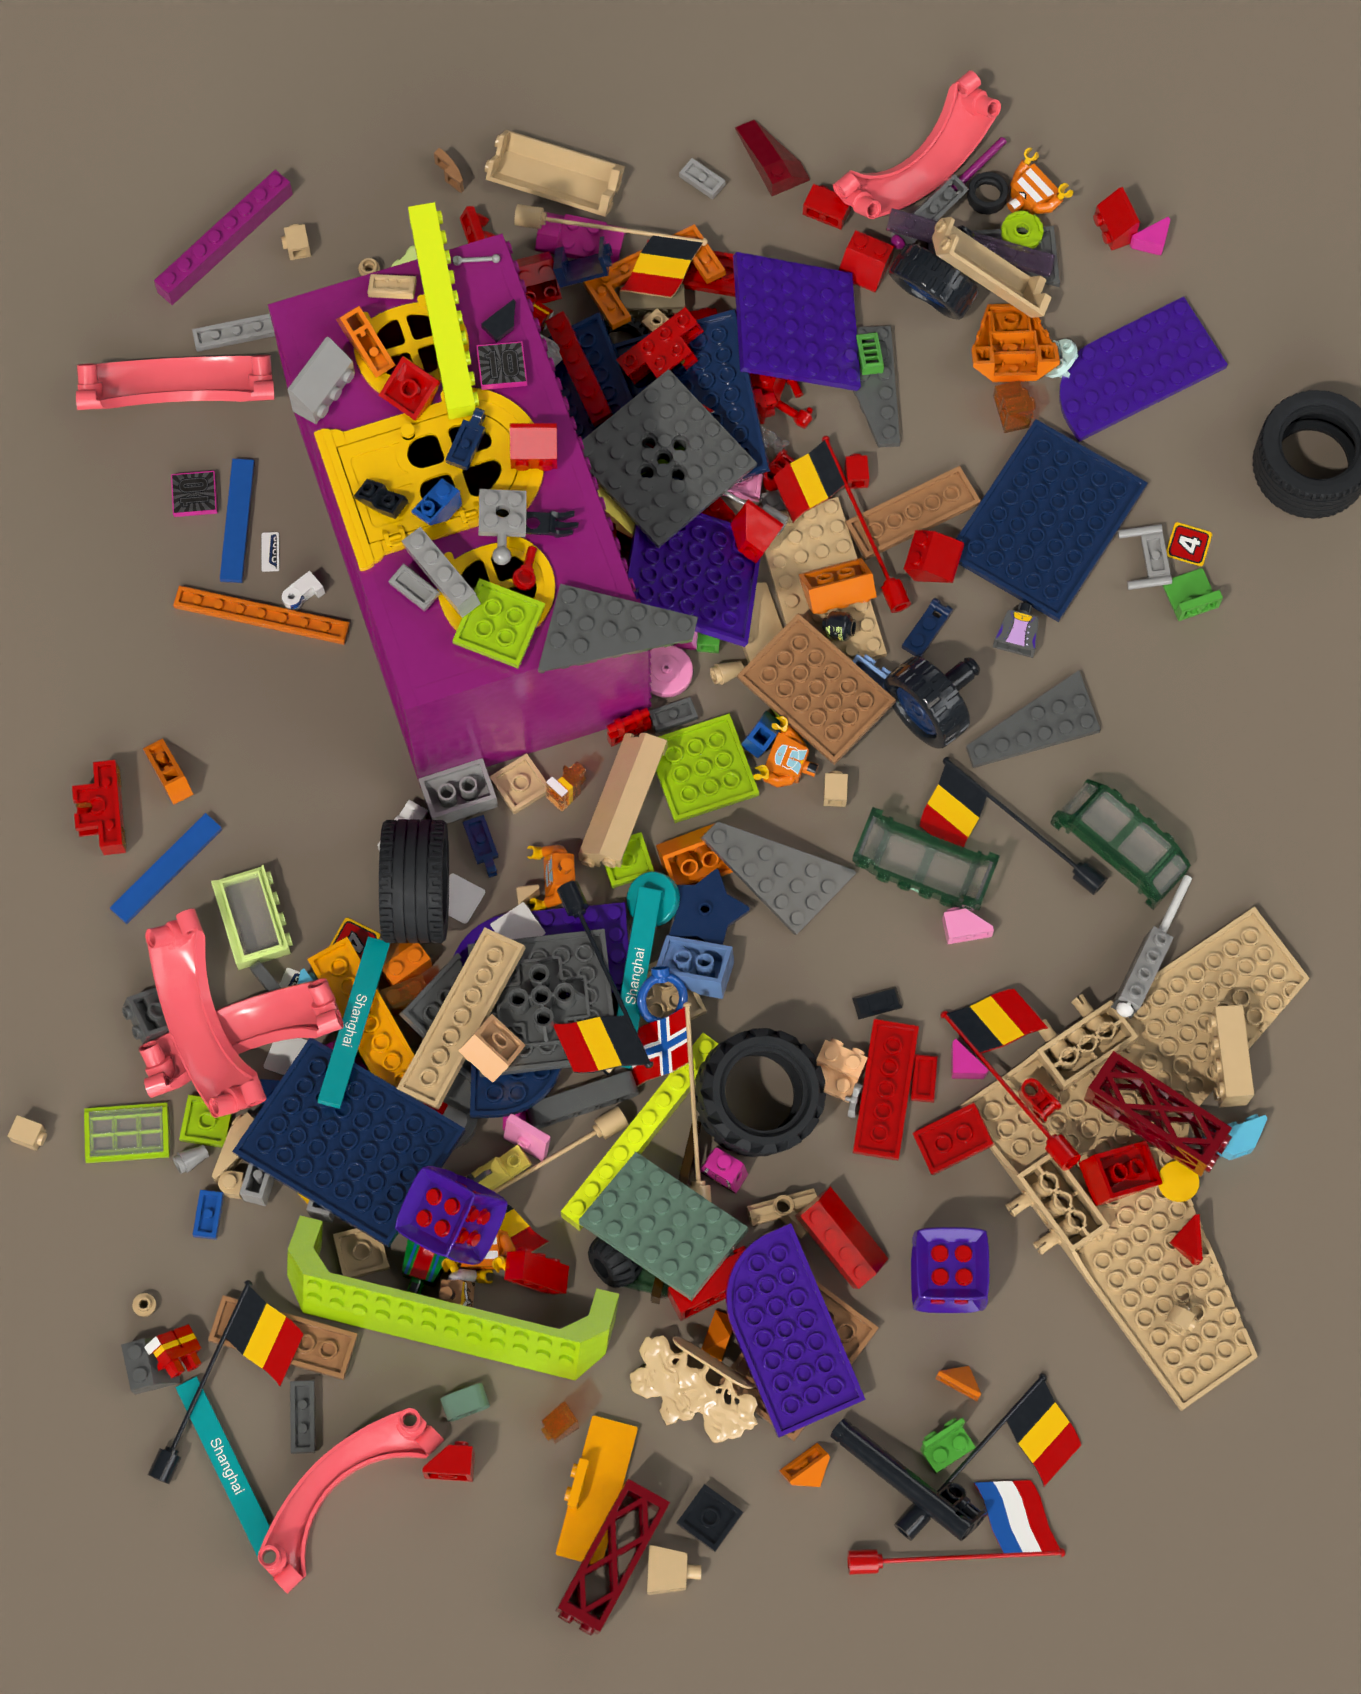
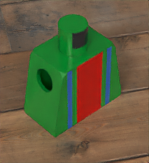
M408 1239L402 1268L403 1277L411 1279L407 1292L421 1294L424 1284L434 1287L444 1271L441 1263L447 1257L435 1254Z

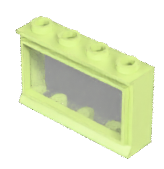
M264 865L220 880L211 881L238 970L250 967L256 961L263 963L291 954L289 946H293L290 934L284 933L283 926L287 925L283 912L278 913L276 905H279L280 901L277 892H272L270 885L274 884L270 871H265Z

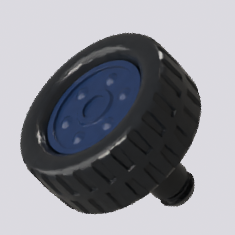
M963 225L956 227L974 239L975 234ZM906 244L889 269L890 277L908 294L925 301L938 312L952 319H962L979 293L976 284L963 272L938 257L935 253L916 244Z
M910 657L887 675L884 681V688L896 699V703L892 707L907 728L927 745L941 749L957 739L969 727V711L958 691L971 682L975 675H979L980 667L974 659L967 657L944 674L931 662L921 657Z

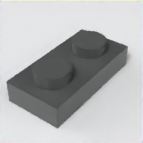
M691 697L649 710V717L656 733L698 720Z

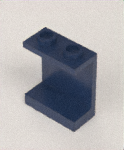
M604 236L600 237L598 254L568 261L564 247L555 248L553 271L560 288L609 275V267L612 266L610 256L613 255L610 243L606 244Z

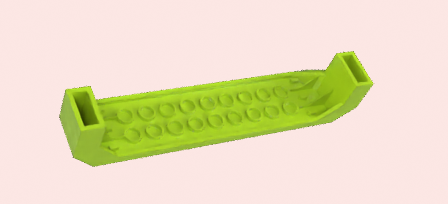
M301 1215L299 1217L288 1247L287 1276L304 1314L575 1381L606 1354L616 1320L619 1300L618 1293L596 1288L589 1315L561 1329L330 1273L319 1257L322 1248L323 1221Z

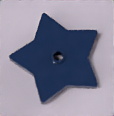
M715 869L696 885H677L680 893V903L669 936L686 939L694 938L703 942L723 945L728 927L750 912V908L726 893L718 869ZM708 909L709 911L707 913H703L701 910Z

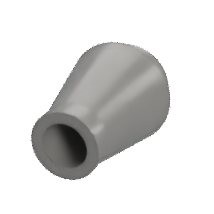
M201 1145L177 1152V1155L173 1157V1161L180 1174L188 1173L204 1159L208 1158L209 1154L205 1146Z

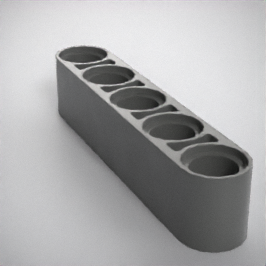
M627 1071L544 1098L533 1107L527 1109L526 1112L530 1124L537 1129H541L634 1098L639 1095V1090L633 1073Z

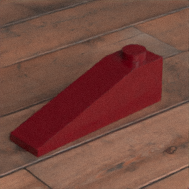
M751 120L735 127L738 136L771 196L810 181L801 162L758 122Z

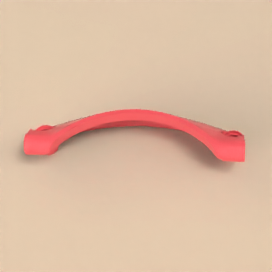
M969 70L950 86L940 117L932 132L918 150L902 163L885 171L877 173L848 171L833 184L835 193L845 204L852 206L855 213L869 219L888 215L913 204L944 183L965 162L1000 113L1001 103L997 99L988 97L986 91L978 88L981 85V81L976 73Z
M271 355L178 357L77 365V410L111 409L133 405L182 401L246 402L275 400Z
M188 909L176 915L177 920L168 921L163 926L147 929L145 938L148 945L153 977L167 1027L179 1057L196 1090L210 1110L211 1115L214 1118L237 1113L240 1110L251 1108L266 1101L267 1098L257 1072L248 1066L234 1050L217 1017L207 978L205 934L195 909Z
M326 978L269 991L216 1010L222 1029L237 1054L282 1040L318 1038L344 1028L341 1013L335 1002V996ZM170 1032L139 1047V1052L146 1064L145 1071L148 1075V1078L144 1079V1085L151 1098L178 1089L191 1081L179 1057Z
M407 1408L377 1420L341 1441L315 1462L295 1485L280 1507L259 1550L258 1560L260 1564L288 1594L306 1576V1546L310 1528L320 1506L338 1484L357 1470L382 1460L405 1457L426 1459L444 1439L432 1426L427 1425V1422L420 1416L418 1411L413 1408ZM409 1415L417 1417V1421L413 1426H406L404 1424L405 1418ZM270 1551L275 1552V1561L269 1564L265 1563V1554Z

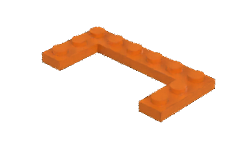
M695 224L673 234L674 236L704 239ZM708 243L706 246L702 245L692 262L708 284L725 276L726 271ZM642 250L613 263L609 267L608 276L583 282L586 290L612 330L632 321L631 315L614 291V288L627 282Z

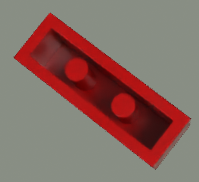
M522 1247L517 1248V1251L507 1252L504 1280L548 1295L567 1293L569 1266L560 1263V1259L546 1258V1254L531 1253V1249Z

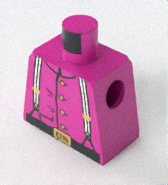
M717 1147L709 1153L700 1168V1173L735 1194L748 1176L745 1165L741 1161Z

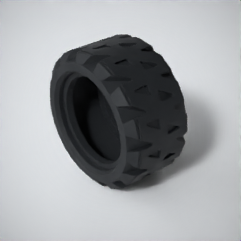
M770 1028L751 1029L740 1032L719 1043L708 1053L705 1061L700 1065L695 1079L696 1110L700 1115L698 1118L703 1128L714 1137L713 1140L726 1150L737 1152L738 1155L765 1157L789 1150L798 1145L812 1133L819 1122L818 1118L825 1106V1078L821 1066H817L815 1055L804 1043L800 1044L796 1037L781 1030L774 1031ZM762 1056L778 1063L791 1080L793 1087L791 1111L784 1122L773 1130H755L744 1125L733 1115L728 1106L725 1095L726 1080L732 1067L743 1057Z

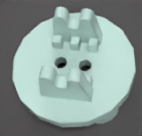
M1070 339L1053 340L1052 342H1055L1058 346L1060 364L1048 372L1046 376L1062 378L1063 375L1069 378L1070 373L1067 370L1072 366L1075 359L1077 360V346Z

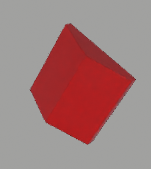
M402 356L378 396L417 421L433 402L440 381Z

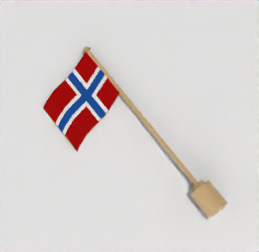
M685 1002L683 1008L672 1015L638 1028L637 1034L650 1062L653 1061V1066L651 1068H646L644 1065L632 1066V1073L636 1085L639 1087L648 1080L673 1073L689 1063L696 1181H692V1186L688 1187L711 1202V1187L706 1185L705 1180L701 1181L690 1019V1006L692 1004Z

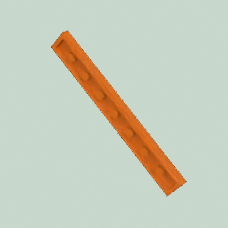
M180 585L173 604L176 609L343 645L345 644L350 623L347 621Z

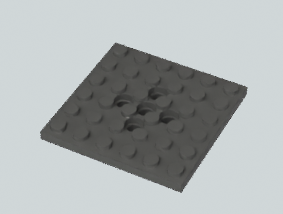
M669 369L582 440L584 457L588 456L591 464V476H595L597 483L657 548H660L757 466L756 461ZM649 443L654 448H644L643 445ZM675 446H682L685 450H684V451H682V450H677V451H676V450L674 449V447H675ZM665 459L668 461V464H659L657 461ZM643 473H649V474H651L652 477H651V478H648V477L643 478V477L641 476V474H643ZM680 475L683 480H674L672 476Z
M605 929L590 930L609 971ZM585 931L512 939L523 944L526 949L491 1014L502 1022L526 1046L501 1075L569 1068L571 1065L554 1030V1024H569L597 1017L614 1016L611 986ZM476 943L468 944L469 955ZM538 974L545 975V978L543 980L539 981L534 979L535 976ZM563 993H569L571 995L566 1000H562L559 998L560 995ZM539 996L548 997L545 1002L536 1001ZM518 998L525 1000L520 1005L514 1004V1001ZM543 1017L550 1019L546 1024H540L539 1020ZM479 1070L480 1077H485Z

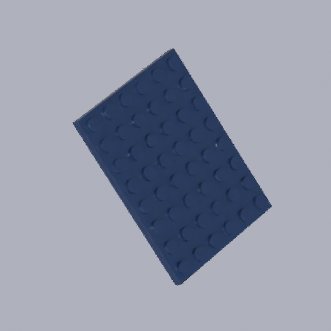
M733 309L698 319L696 321L704 332L687 344L698 361L687 370L680 362L670 371L701 404L714 411L711 415L756 461L757 466L742 479L769 472L770 467L750 373L740 371L736 310ZM649 334L613 344L618 358ZM623 370L633 397L637 396L657 379L653 372H650L634 384ZM645 473V474L641 475L643 478H645V477L651 478V477H652L651 474H649V473ZM680 475L672 476L674 480H683Z
M1035 419L956 538V540L964 543L959 565L1059 622L1148 483Z
M309 1038L232 1152L389 1248L399 1233L395 1229L397 1216L417 1173L424 1166L442 1168L466 1130L464 1127L410 1095L398 1090L393 1085L356 1063L353 1065L341 1108L338 1109L317 1103L333 1050L317 1040Z

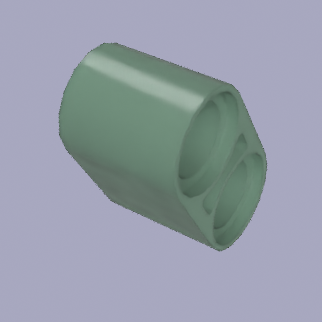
M482 1383L453 1392L440 1399L448 1422L462 1419L490 1407Z

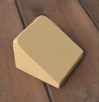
M538 884L516 888L518 905L522 902L527 905L532 898H537L540 895Z

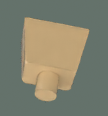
M649 1545L647 1594L652 1595L686 1590V1579L701 1580V1565L687 1564L688 1553Z

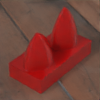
M466 206L460 216V221L468 244L496 236L494 233L482 230V227L486 226L489 219L480 213H476L474 206Z

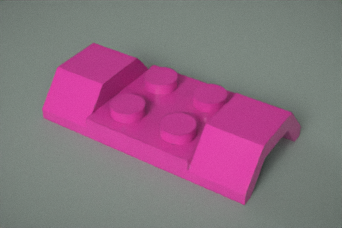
M546 212L547 217L618 227L608 225L607 222ZM546 221V225H542L541 229H538L535 251L555 254V248L564 247L567 257L578 259L598 254L600 237L604 236L606 244L610 243L613 255L610 257L613 264L620 259L624 236L627 233Z

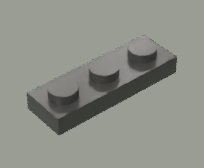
M314 1380L290 1381L291 1454L315 1453Z

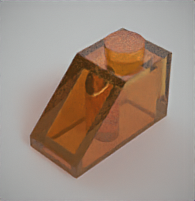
M565 1401L542 1420L544 1427L541 1428L543 1435L548 1441L552 1439L555 1444L579 1429L578 1420Z

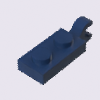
M475 408L470 421L463 419L445 459L447 464L468 471L485 433V427L481 426L486 417L484 415L485 410Z
M484 815L463 821V826L477 865L484 863L489 878L497 876L493 859L499 858Z

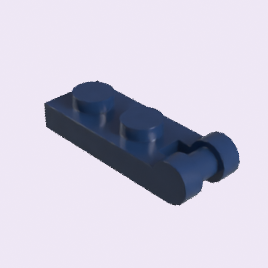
M934 598L901 648L915 657H922L954 609L950 606L942 605L940 600ZM935 611L942 614L939 619L933 615Z

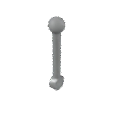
M494 254L491 257L473 258L454 256L453 264L459 266L464 262L483 261L498 263L501 258L498 254Z

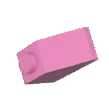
M954 907L943 913L942 921L947 945L989 938L993 935V926L967 909Z

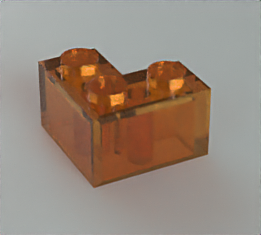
M1020 380L995 386L993 397L1004 433L1029 428L1031 419L1034 418L1033 410L1036 409L1034 398L1030 397L1028 390L1025 387L1022 388Z
M421 974L382 989L379 993L391 1015L395 1017L421 992L426 983Z

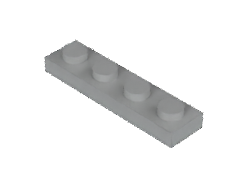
M270 314L192 329L197 352L275 336Z

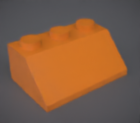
M862 558L799 574L808 607L813 614H824L831 609L846 608L850 604L857 602L866 603L872 598L877 597L873 574Z
M714 824L656 845L663 870L667 876L674 880L676 885H696L715 869L719 870L721 877L733 873L701 839Z

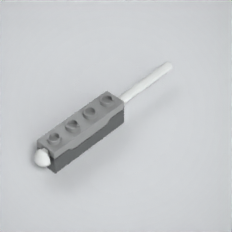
M1188 875L1183 876L1159 928L1154 926L1143 938L1117 992L1111 1008L1117 1010V1013L1122 1017L1131 1018L1139 1010L1174 937L1167 934V931L1192 881V878Z

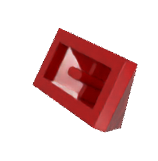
M1195 1214L1169 1242L1193 1265H1199L1203 1261L1200 1214Z

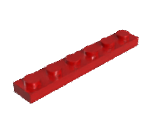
M562 311L547 319L545 323L554 342L560 348L559 353L592 424L596 427L609 419L613 413L566 313Z

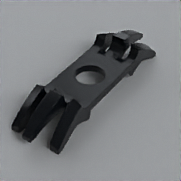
M499 509L496 514L501 517H507L509 512ZM550 511V513L526 512V522L529 518H537L540 522V525L535 529H531L526 525V534L550 535L555 538L573 535V529L579 526V522H559L574 517L575 511L562 513Z

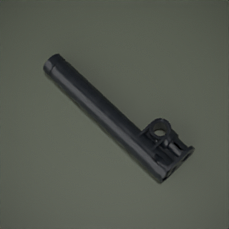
M842 1419L833 1429L830 1435L832 1439L839 1442L842 1447L960 1541H963L986 1517L987 1511L985 1509L980 1511L971 1504V1500L966 1497V1491L961 1485L949 1483L937 1492L861 1430L852 1426V1423L847 1419Z

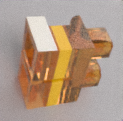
M576 761L570 768L566 765L563 766V776L556 780L551 777L546 782V798L561 812L581 794V785L586 781L584 776L586 769Z

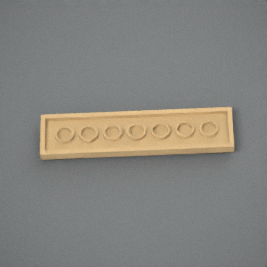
M484 927L397 1087L398 1090L439 1110L466 1060L459 1052L460 1048L491 1014L526 949L523 944Z

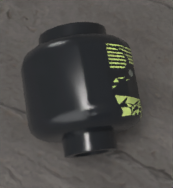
M832 611L823 619L822 630L826 632V636L829 639L847 641L855 634L856 620L848 612Z

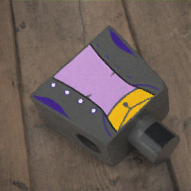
M1021 602L1017 611H1007L995 636L993 648L1031 658L1034 657L1038 617L1030 615L1032 609L1030 604Z

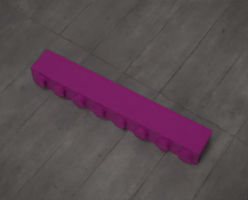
M276 169L154 280L157 293L171 305L177 302L293 195L290 181Z

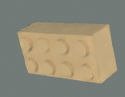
M1243 1005L1217 1006L1209 1014L1208 1020H1205V1030L1207 1034H1210L1211 1041L1208 1042L1209 1056L1213 1057L1211 1077L1215 1078L1216 1087L1213 1089L1214 1100L1218 1101L1219 1108L1246 1106L1254 1096Z

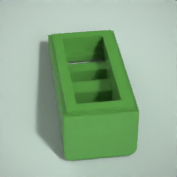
M877 332L856 335L862 375L883 373L884 364ZM862 340H874V342L862 343ZM875 346V349L863 350V347ZM876 353V355H873V356H865V355H864V354ZM877 360V362L866 363V361Z

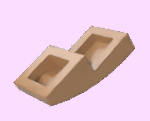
M439 147L434 152L435 164L444 170L445 181L462 193L464 186L460 171L453 160Z

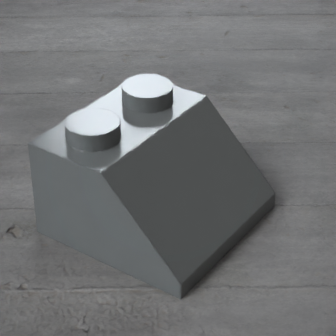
M153 1338L121 1344L130 1389L134 1395L181 1383L180 1376L171 1379L166 1369L158 1371V1360L154 1353L149 1355L144 1348Z

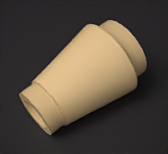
M741 661L714 664V667L710 668L712 681L714 684L723 685L737 677L744 669Z

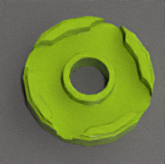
M1015 211L1009 214L1001 227V237L1006 246L1019 252L1030 251L1036 248L1041 242L1044 232L1040 219L1036 215L1029 214L1027 211ZM1023 227L1027 229L1028 233L1021 235L1017 232V229Z

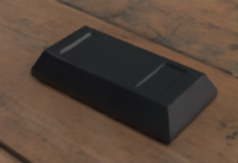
M896 987L852 998L858 1020L902 1008Z

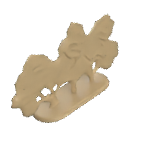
M663 1335L656 1336L653 1339L650 1337L645 1338L639 1352L646 1366L630 1373V1380L632 1382L630 1386L634 1393L646 1399L661 1396L663 1402L659 1411L666 1426L676 1423L678 1419L682 1421L691 1420L694 1414L699 1412L703 1414L706 1433L713 1443L724 1442L728 1438L735 1439L741 1437L745 1429L751 1430L758 1424L754 1416V1411L757 1407L756 1398L750 1394L737 1395L732 1383L746 1389L753 1388L754 1385L746 1377L683 1338L673 1337L674 1344L683 1350L680 1353H674L670 1349L669 1342ZM689 1354L705 1364L703 1368L688 1367L687 1355ZM678 1358L679 1361L676 1363V1365L673 1364V1359ZM710 1368L726 1378L723 1385L713 1386L706 1381L705 1375ZM717 1389H722L721 1393H716ZM726 1389H728L727 1394H731V1404L725 1403L724 1393ZM735 1398L739 1399L738 1405L735 1404Z

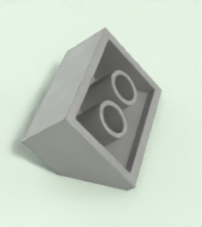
M329 337L325 338L287 389L293 412L314 424H317L320 418H324L327 415L331 403L338 400L346 383H350L355 375L353 361Z
M483 758L419 778L432 821L443 820L446 823H450L498 807L497 798Z

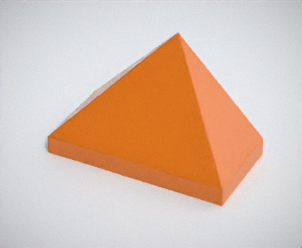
M715 1310L701 1348L721 1362L733 1332L728 1314Z
M970 1366L941 1370L935 1378L975 1401H978L981 1395Z
M816 1443L779 1471L791 1485L820 1487L830 1456Z

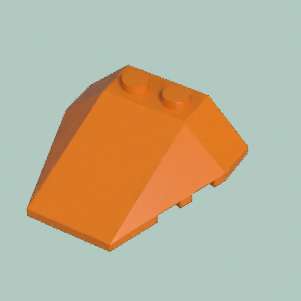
M987 304L980 329L977 332L975 343L971 349L973 367L992 382H1025L1039 380L1060 364L1058 346L1049 338V332L1047 329L1044 330L1039 317L1031 318L1011 304Z

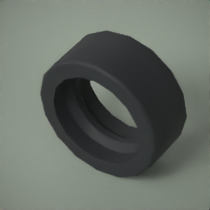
M994 172L979 173L972 178L969 183L967 199L973 210L980 214L990 215L1003 209L1008 196L1006 181ZM981 185H992L1000 191V197L993 202H984L976 196L975 191Z

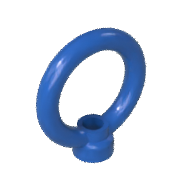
M668 966L651 968L652 976L648 977L639 989L637 996L638 1010L643 1019L648 1023L663 1019L652 1015L646 1004L647 994L656 983L670 982L676 987L679 994V1002L673 1013L682 1009L683 1004L688 1002V992L685 984L679 977L670 973Z

